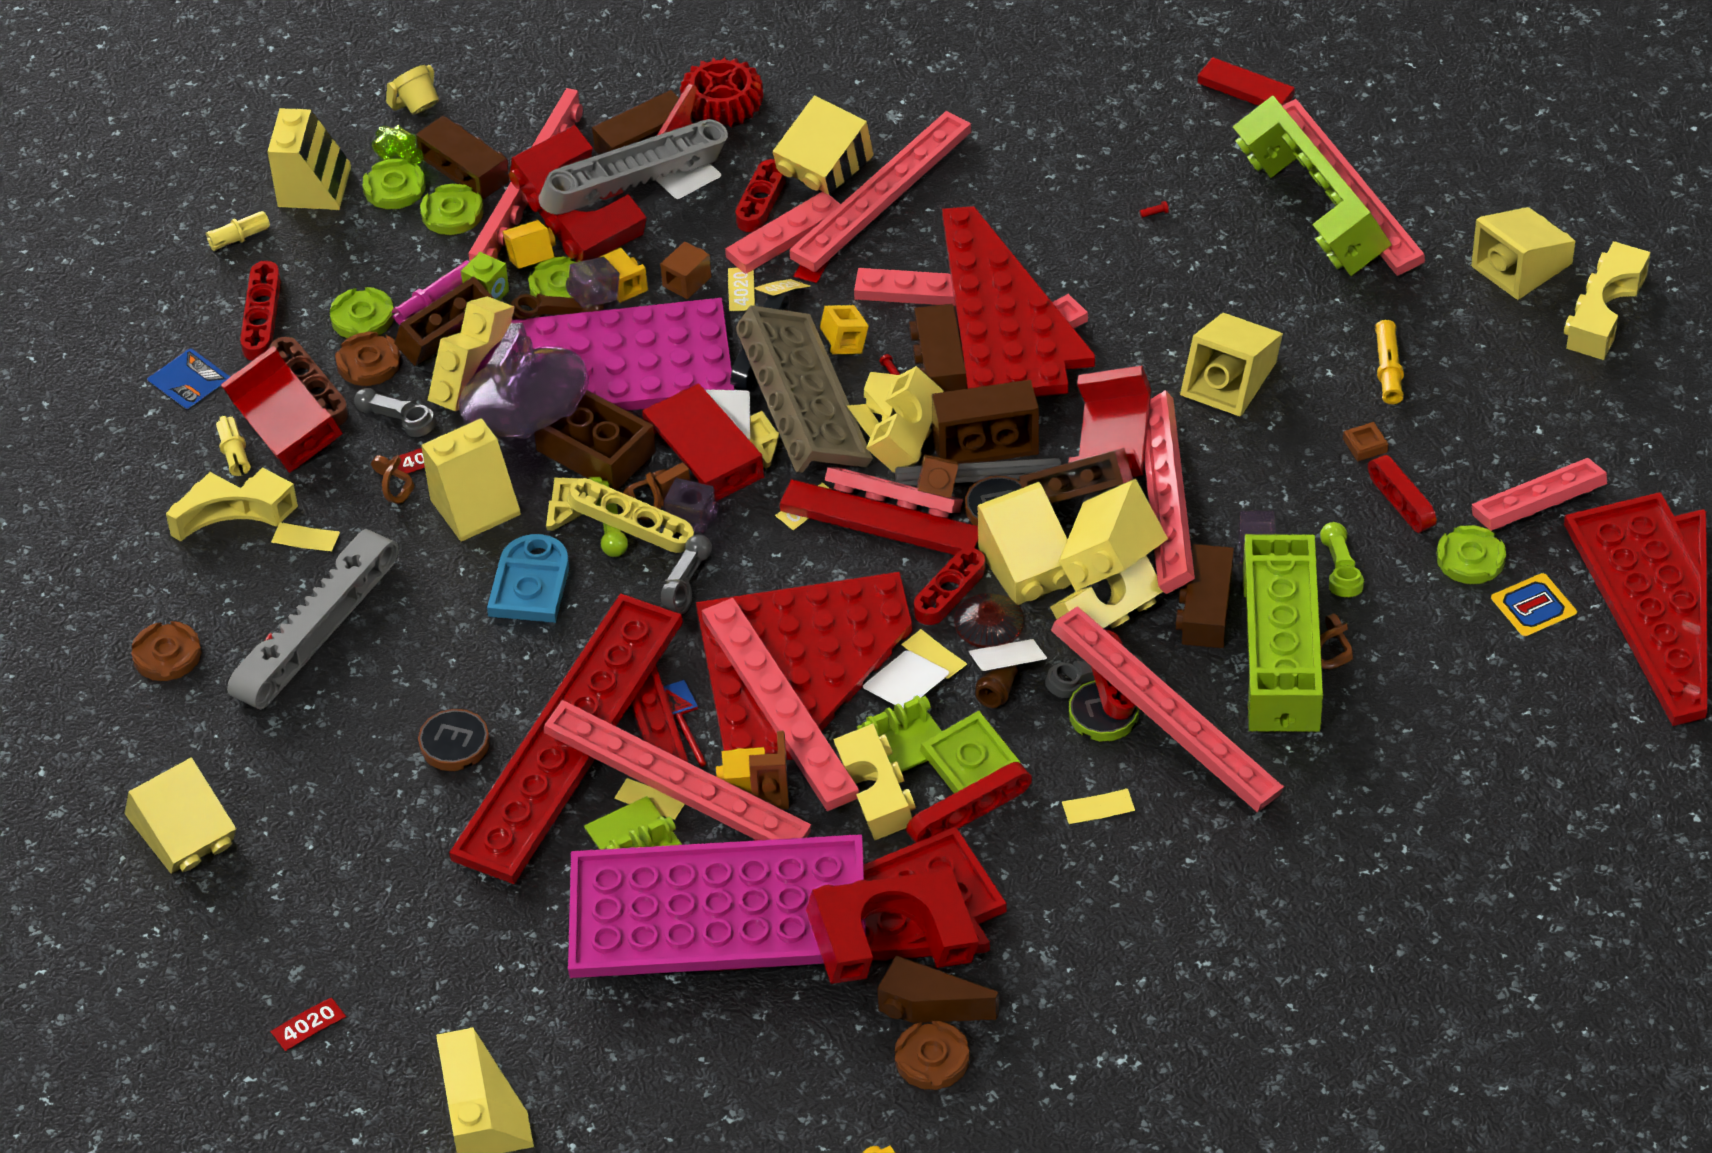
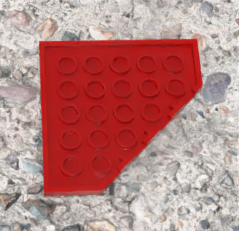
M900 572L696 602L697 616L723 751L738 748L764 747L765 754H778L777 733L703 621L702 610L734 598L822 732L834 719L836 710L844 702L848 703L863 687L865 678L872 671L876 672L891 656L894 646L900 640L904 641L912 632V622ZM786 749L787 760H792L793 758Z

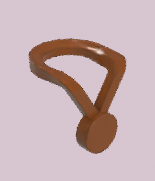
M377 455L372 460L371 466L377 473L383 475L382 491L384 497L391 503H403L415 487L412 478L397 469L401 462L399 455L391 460ZM392 475L405 481L397 496H393L389 489Z
M663 469L654 473L649 472L646 474L645 480L631 484L625 488L623 494L636 499L633 490L649 485L654 495V507L661 509L662 496L655 482V477L666 470ZM640 517V518H638V519L648 520V519H650V518H649V517Z
M1334 613L1325 617L1328 631L1320 635V649L1328 639L1337 636L1345 652L1330 660L1321 658V667L1324 669L1337 668L1353 659L1351 645L1343 634L1344 631L1348 630V624H1342Z

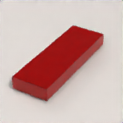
M1214 57L1210 59L1198 74V84L1258 106L1271 96H1274L1281 105L1290 102L1295 93V87Z

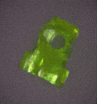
M383 125L377 129L375 133L377 138L372 142V148L381 159H392L395 155H398L404 160H408L412 165L421 162L423 152L415 147L416 137L414 134L405 131L399 125L393 128Z

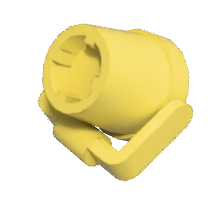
M421 65L387 83L386 103L394 111L407 106L413 115L439 102V97L433 85V68L430 65Z

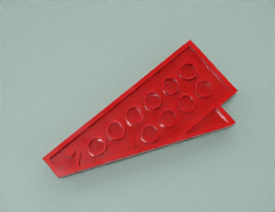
M974 206L942 209L967 389L1031 380L1035 396L1068 393L1066 369L1095 367L1094 353Z
M1659 492L1565 515L1564 526L1672 726L1706 718V511L1702 509L1674 516L1662 493Z
M956 826L864 864V880L868 881L886 879L893 875L907 876L921 874L928 870L941 871L952 869L979 940L975 953L990 951V941L979 924L1006 913L1007 903ZM879 912L865 918L866 938L873 955V960L887 961L894 959L895 956L902 958L932 956L922 929L908 917L893 912Z

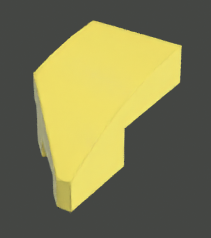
M870 372L864 387V398H866V404L872 413L881 414L883 421L896 413L885 400L894 378L899 375Z
M760 411L750 416V441L762 454L763 467L768 468L771 466L778 444L779 432L775 430L763 411Z
M554 478L552 501L549 500L547 531H553L582 515V513L572 509L567 500L571 484L579 478ZM582 492L579 497L585 499L587 493Z

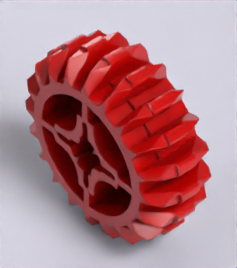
M712 57L711 62L701 61L699 67L691 66L690 72L684 73V79L680 86V96L688 84H693L697 87L691 115L696 123L711 119L720 122L722 125L728 124L730 127H732L734 122L743 124L745 118H753V113L759 111L764 96L762 80L756 72V68L749 67L748 62L739 63L737 58L729 61L726 57L722 60H715Z

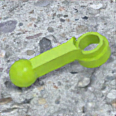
M589 477V479L609 487L607 480H602L601 477ZM598 498L597 506H600L601 498ZM610 503L606 505L609 512L618 514L617 504ZM603 523L604 535L601 539L603 552L610 557L621 556L628 547L626 536L621 530Z
M1338 522L1327 523L1321 529L1320 539L1324 545L1329 547L1335 564V569L1329 576V590L1341 597L1357 596L1363 591L1364 578L1360 570L1355 568V561L1350 557L1345 543L1347 531Z

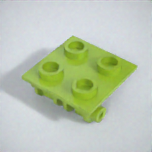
M918 695L914 696L912 700L905 702L904 709L898 703L894 705V711L890 707L886 708L885 712L873 717H866V722L857 726V729L874 724L878 736L886 735L893 754L887 756L891 764L897 761L901 772L928 761L920 751L921 743L942 732L927 711L931 708L928 698L926 696L920 698Z
M648 796L584 825L585 830L599 850L682 845L673 832L676 827L672 818L669 816L664 819Z

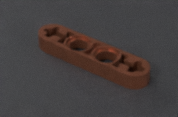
M281 337L274 340L270 348L274 346L293 372L300 368L309 370L304 375H296L308 391L317 387L325 389L320 394L311 395L323 409L325 408L338 426L343 424L348 418L346 401L340 392L294 338ZM286 354H291L292 358L289 360ZM329 403L331 409H327L326 404Z

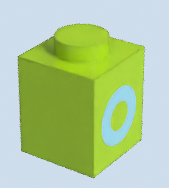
M479 252L461 270L462 283L474 276L498 301L509 292L506 263Z

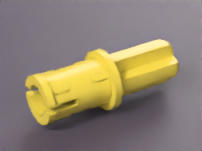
M263 211L238 221L232 219L230 224L206 232L207 240L211 249L216 251L237 241H240V243L244 242V238L268 229L270 222Z
M222 416L220 421L216 423L221 440L219 445L220 451L226 456L230 473L234 476H241L239 464L242 465L245 474L251 468L244 450L246 442L239 434L235 419Z

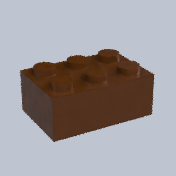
M1031 380L932 394L933 443L937 457L956 461L957 463H971L1039 454V408Z
M574 384L533 423L536 451L588 479L589 477H601L602 480L608 481L609 488L616 491L656 453L652 424L577 384Z

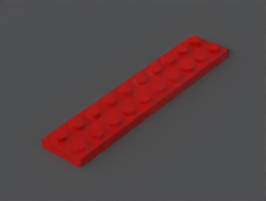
M620 593L450 850L451 861L515 884L595 760L589 755L545 734V723L561 701L564 700L617 726L683 624L681 614Z

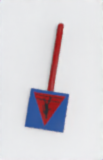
M685 680L663 686L673 717H676L701 767L706 766V761L682 714L698 709Z

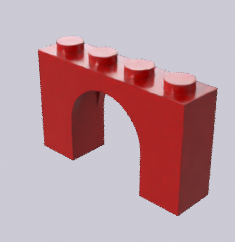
M576 125L512 157L509 177L514 187L520 188L526 195L531 209L534 212H539L545 220L546 227H550L553 234L562 242L566 255L570 259L574 258L577 263L580 260L587 265L600 256L643 235L647 217L629 194L599 210L590 212L572 210L563 214H551L540 206L539 195L549 172L591 158L593 147Z
M952 869L941 871L928 870L921 874L907 876L893 875L886 879L872 881L858 880L851 884L837 886L823 885L817 889H812L806 908L831 984L867 978L873 955L861 921L875 913H898L914 921L922 929L937 968L972 963L979 943Z

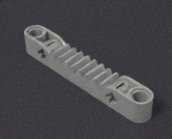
M703 120L549 172L539 195L540 206L551 214H563L587 206L601 196L604 198L610 191L612 194H616L620 188L625 191L630 184L632 187H636L640 181L645 184L650 177L654 181L660 174L662 177H666L670 171L675 174L678 170L686 172L711 164L719 157L728 137V132L716 120Z
M362 530L339 554L336 559L337 570L331 569L329 571L330 579L323 578L321 580L322 588L314 587V597H305L306 606L298 605L296 607L298 615L290 614L288 616L290 624L282 623L280 625L281 633H273L272 639L258 644L234 670L228 682V694L261 710L267 707L390 570L398 555L397 542L371 530Z

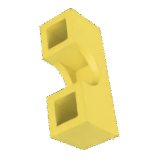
M917 366L895 377L885 402L895 410L896 414L875 425L866 449L893 473H895L897 467L914 466L921 458V448L931 432L932 394L941 393L944 390Z
M1147 555L1125 571L1106 578L1111 588V597L1107 604L1098 599L1092 587L1077 590L1050 606L1056 619H1059L1078 606L1102 628L1108 625L1114 628L1129 620L1128 613L1137 608L1138 612L1154 605L1157 602L1154 597L1163 591L1158 587L1157 574Z
M870 724L833 739L841 762L855 784L866 780L876 781L871 788L856 794L874 841L905 829L912 819L910 811L916 809L909 789L902 791L899 783L904 782V778L897 761L891 764L887 756L893 754L886 735L878 736L874 724Z

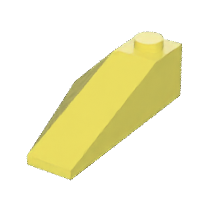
M474 1028L437 1034L457 1153H506L534 1147L527 1110Z

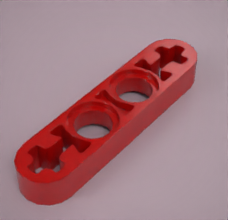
M260 261L254 264L250 270L240 341L244 357L251 361L270 349V345L273 342L281 279L279 268L272 261ZM264 276H267V284L262 283V279H264ZM260 296L270 297V299L265 302L254 301L257 297ZM262 318L267 320L262 325L251 324L256 319ZM255 337L260 338L257 346H255Z
M1010 763L919 812L907 824L906 832L917 843L955 826L959 829L1024 793L1032 782V776L1021 763Z

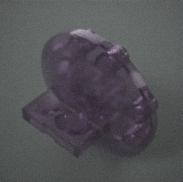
M511 323L502 338L501 344L496 348L487 366L477 372L462 390L459 398V410L466 425L482 418L497 439L512 436L525 439L532 436L535 431L556 422L562 417L570 416L576 411V405L588 388V371L584 361L577 353L555 346L533 347L532 340L527 336L523 323Z

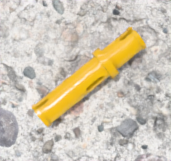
M1382 320L1375 326L1380 364L1377 376L1378 380L1382 383L1383 401L1387 404H1397L1403 400L1401 380L1404 377L1403 367L1399 364L1396 324L1391 320Z

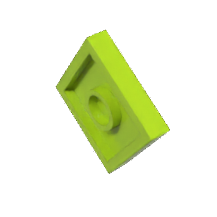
M980 711L973 713L921 743L920 748L922 754L953 793L964 789L1010 763H1021Z

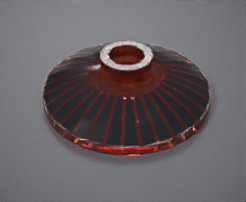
M987 593L973 596L964 601L955 613L954 624L958 635L965 642L979 648H986L1014 641L1023 629L1024 617L1020 607L1010 598L999 594Z

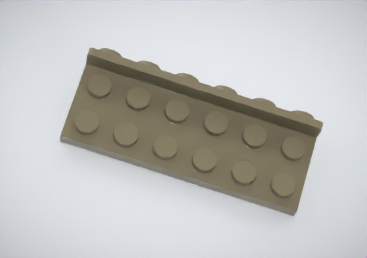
M750 305L739 320L736 331L795 471L803 473L811 461L867 467L873 457L870 451L866 449L867 443L856 418L847 407L850 404L811 315Z

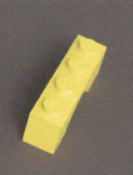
M1614 241L1607 253L1602 252L1597 264V274L1591 273L1586 286V295L1580 294L1575 307V316L1569 315L1564 327V334L1568 335L1566 349L1601 360L1605 359L1615 339L1618 315L1612 312L1605 304L1619 297L1637 296L1647 277L1651 252Z

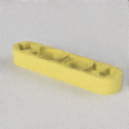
M579 478L570 486L567 500L570 507L575 511L670 552H684L687 540L694 534L693 527L686 520L591 479ZM582 492L588 494L585 499L579 497ZM598 498L602 499L600 506L596 505ZM610 503L618 504L623 508L624 512L613 514L607 510L606 505ZM649 517L654 521L655 525L646 528L641 526L637 519ZM661 525H664L665 528L663 529V532L660 533V527ZM676 532L682 534L679 539L673 537Z

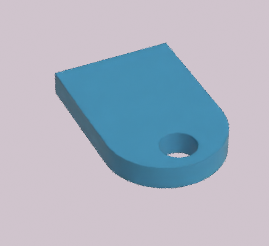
M543 534L525 535L510 542L503 550L499 560L487 606L488 617L556 623L569 572L568 553L565 546L559 540ZM542 548L546 550L541 554L530 553L533 549Z

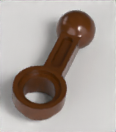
M538 293L536 297L522 294L511 302V305L514 306L512 320L541 317L542 314L565 315L604 310L603 302L596 296H586L581 299L545 296ZM526 305L533 308V310L526 311L520 308V306Z

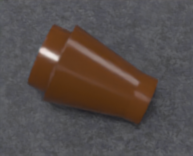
M1017 666L992 669L980 678L976 683L975 695L977 700L989 708L1003 705L1008 699L1014 677L1018 672Z

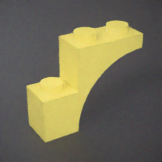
M488 296L467 302L461 333L440 339L427 401L453 411L462 409L466 392L478 366L498 342L508 337L514 306Z
M261 468L241 488L209 472L179 502L171 506L166 513L171 536L179 541H183L187 536L200 528L225 520L249 519L265 522L277 527L280 522L298 507L294 484L265 468Z

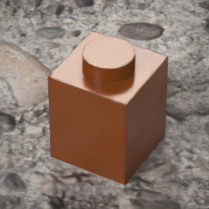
M685 241L660 263L662 286L686 299H689L711 278L710 254Z
M924 454L917 490L951 498L959 466L958 463Z

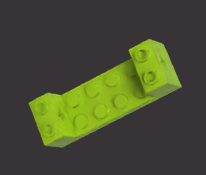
M1271 96L1233 126L1239 135L1235 142L1245 153L1247 159L1257 172L1264 169L1268 176L1272 178L1297 159L1304 168L1308 169L1309 174L1318 186H1322L1326 190L1324 192L1335 207L1312 225L1319 233L1315 240L1337 270L1344 267L1348 274L1352 276L1392 245L1371 212L1274 96Z
M1245 534L1243 586L1244 597H1246L1249 731L1320 732L1323 689L1315 535Z

